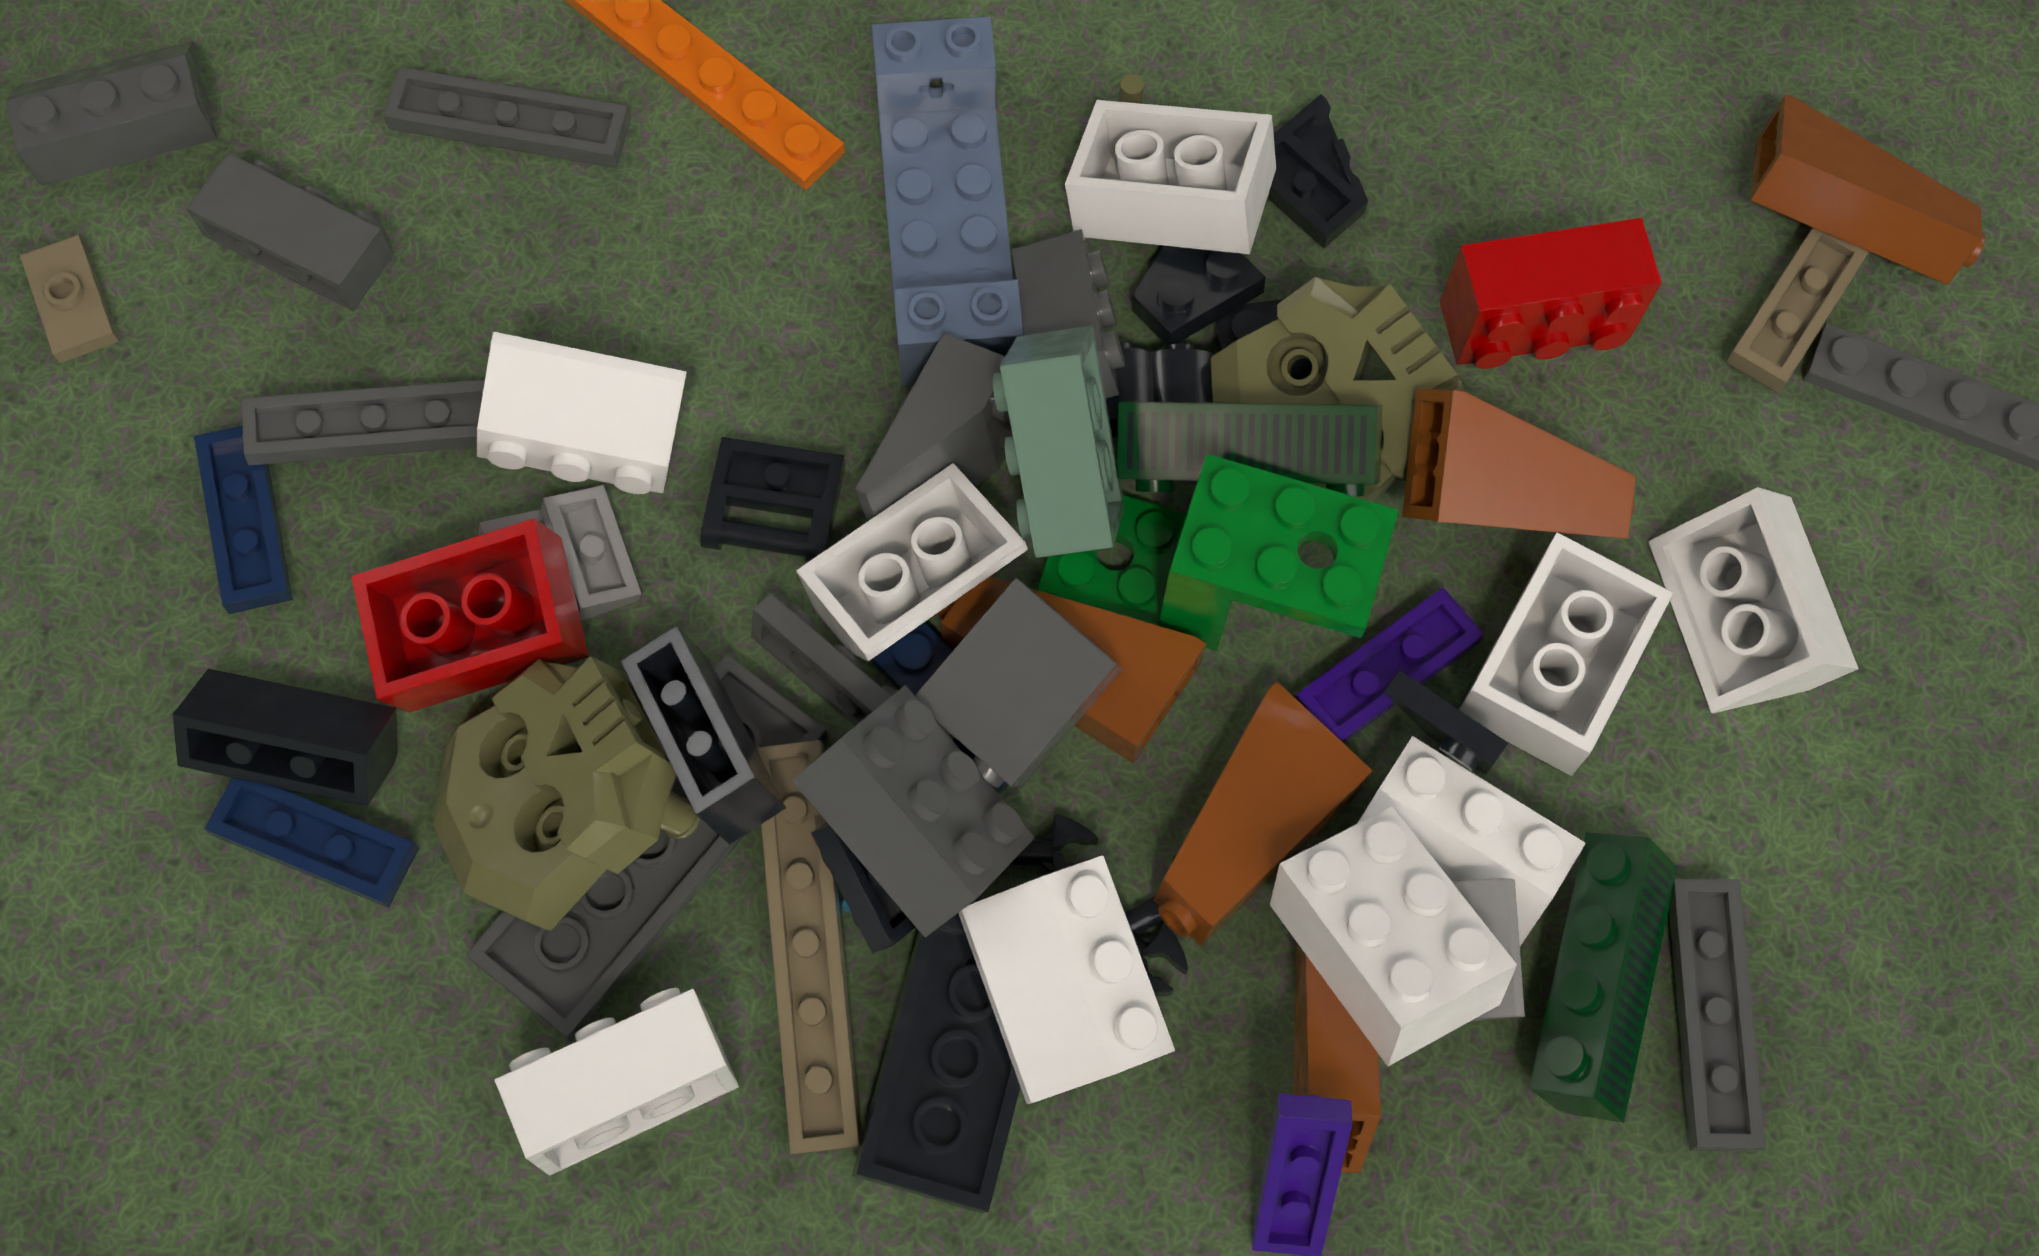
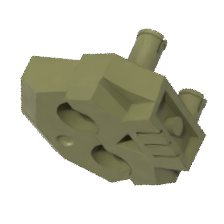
M1314 277L1277 304V317L1279 319L1242 337L1211 357L1213 402L1382 405L1380 482L1375 485L1365 484L1364 496H1354L1371 502L1377 500L1396 480L1406 483L1416 388L1464 391L1465 389L1456 371L1391 284L1388 286L1355 287ZM1372 349L1395 380H1362ZM1307 359L1312 363L1310 375L1302 380L1292 378L1290 372L1292 364L1296 360ZM1309 483L1323 488L1326 487V484Z
M590 656L580 667L555 664L538 659L492 697L495 706L457 727L445 748L432 823L463 893L526 922L551 931L607 869L619 874L658 841L660 830L675 839L686 838L697 828L700 818L695 814L688 797L671 790L676 773L628 675Z

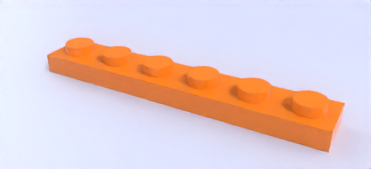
M564 0L805 191L845 153V143L663 1Z

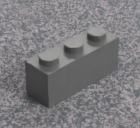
M230 153L225 156L186 208L206 238L353 312L394 256L384 236L385 229L369 214L360 210H354L351 214L335 206L329 197L315 187L303 185L300 189L284 181L283 177L268 164L259 160H253L250 164Z
M1082 229L1012 249L1015 275L1019 286L1024 335L1093 325L1105 398L1119 395L1115 369L1124 367L1125 362L1116 331L1107 330V328L1117 325V319L1108 289L1100 291V288L1110 285L1101 251L1089 252Z

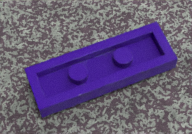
M1442 587L1297 693L1295 699L1340 741L1346 743L1396 705L1384 694V691L1399 670L1421 685H1424L1478 645L1484 634Z
M1279 1093L1253 1219V1251L1322 1256L1352 1127L1351 1100L1323 1098L1316 1095Z

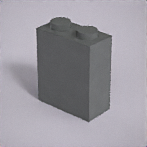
M1015 578L918 691L915 697L931 710L935 721L952 741L957 738L975 754L972 760L975 762L979 773L987 782L996 788H999L1004 781L1011 787L1022 788L1124 668L1028 585Z

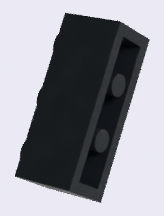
M678 626L670 629L621 661L695 814L728 844H731L786 809L710 659Z
M207 669L172 714L177 765L180 767L364 806L370 804L393 767L398 753L397 714L395 707L213 669Z

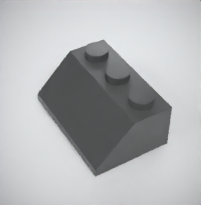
M193 41L21 84L6 100L16 151L41 185L217 140Z

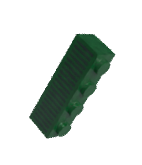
M1118 402L1117 479H1135V491L1173 492V480L1198 481L1205 456L1210 454L1302 482L1326 484V489L1350 496H1364L1365 484L1375 485L1380 482L1382 405Z
M1586 832L1584 839L1586 844L1581 852L1529 1089L1558 1111L1624 1123L1677 866L1650 837Z

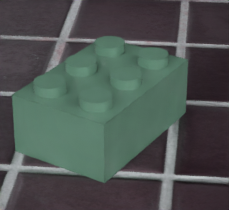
M1093 325L1017 336L1005 358H1002L1001 372L993 374V391L998 411H1008L1013 436L1005 438V455L1010 475H1020L1024 499L1017 500V519L1022 538L1032 537L1035 558L1114 547L1125 508L1120 479H1117V462Z

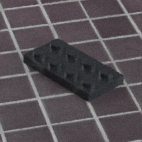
M955 915L927 937H924L920 931L918 932L852 1176L984 1214L988 1213L1020 1091V1084L961 919Z

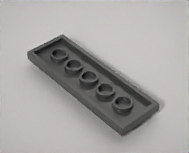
M726 654L714 668L755 748L821 740L823 743L828 738L827 730L729 655ZM676 775L671 790L687 797ZM701 819L697 828L686 838L675 839L660 830L658 841L619 874L607 869L551 931L503 911L466 953V956L572 1042L575 1039V1034L586 1026L745 835L728 844Z

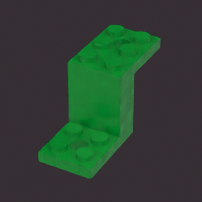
M1206 454L1187 514L1122 495L1125 510L1115 543H1120L1130 550L1133 560L1129 566L1122 570L1105 568L1098 561V550L1048 556L1037 588L1038 591L1195 636L1207 643L1205 648L1213 651H1218L1232 601L1362 639L1399 509ZM1306 542H1320L1331 550L1334 562L1325 568L1309 567L1299 558L1297 548Z

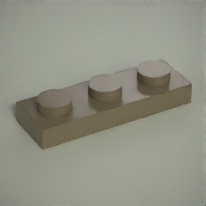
M1812 228L1726 363L1779 393L1791 377L1869 251Z

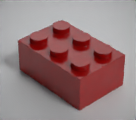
M1641 217L1461 245L1441 296L1440 306L1456 365L1475 362L1477 368L1490 369L1505 364L1512 356L1534 353L1535 358L1547 360L1561 356L1571 347L1592 344L1596 350H1609L1623 345L1632 337L1662 281Z
M534 518L351 576L376 698L409 713L510 682L538 659L565 665L589 657L562 538Z

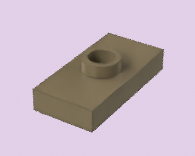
M79 234L20 255L52 354L59 363L119 342L89 253Z

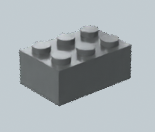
M906 685L852 728L792 780L924 937H927L975 901L1035 838L1024 826L1018 813L1002 800L979 773L975 762L957 747L935 721L931 710L924 703L920 702Z

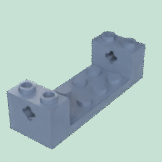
M991 16L872 24L901 386H913L943 333L1006 356L1017 336H1024L1018 280H1013L996 117V63ZM930 81H941V87L930 88Z

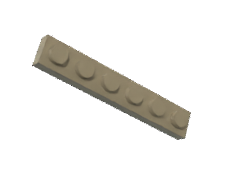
M821 740L759 747L756 750L786 806V809L762 823L761 828L790 1154L860 1147L862 1135L838 885L825 865L821 852L811 834L825 824L826 820L792 781L825 752L824 744Z

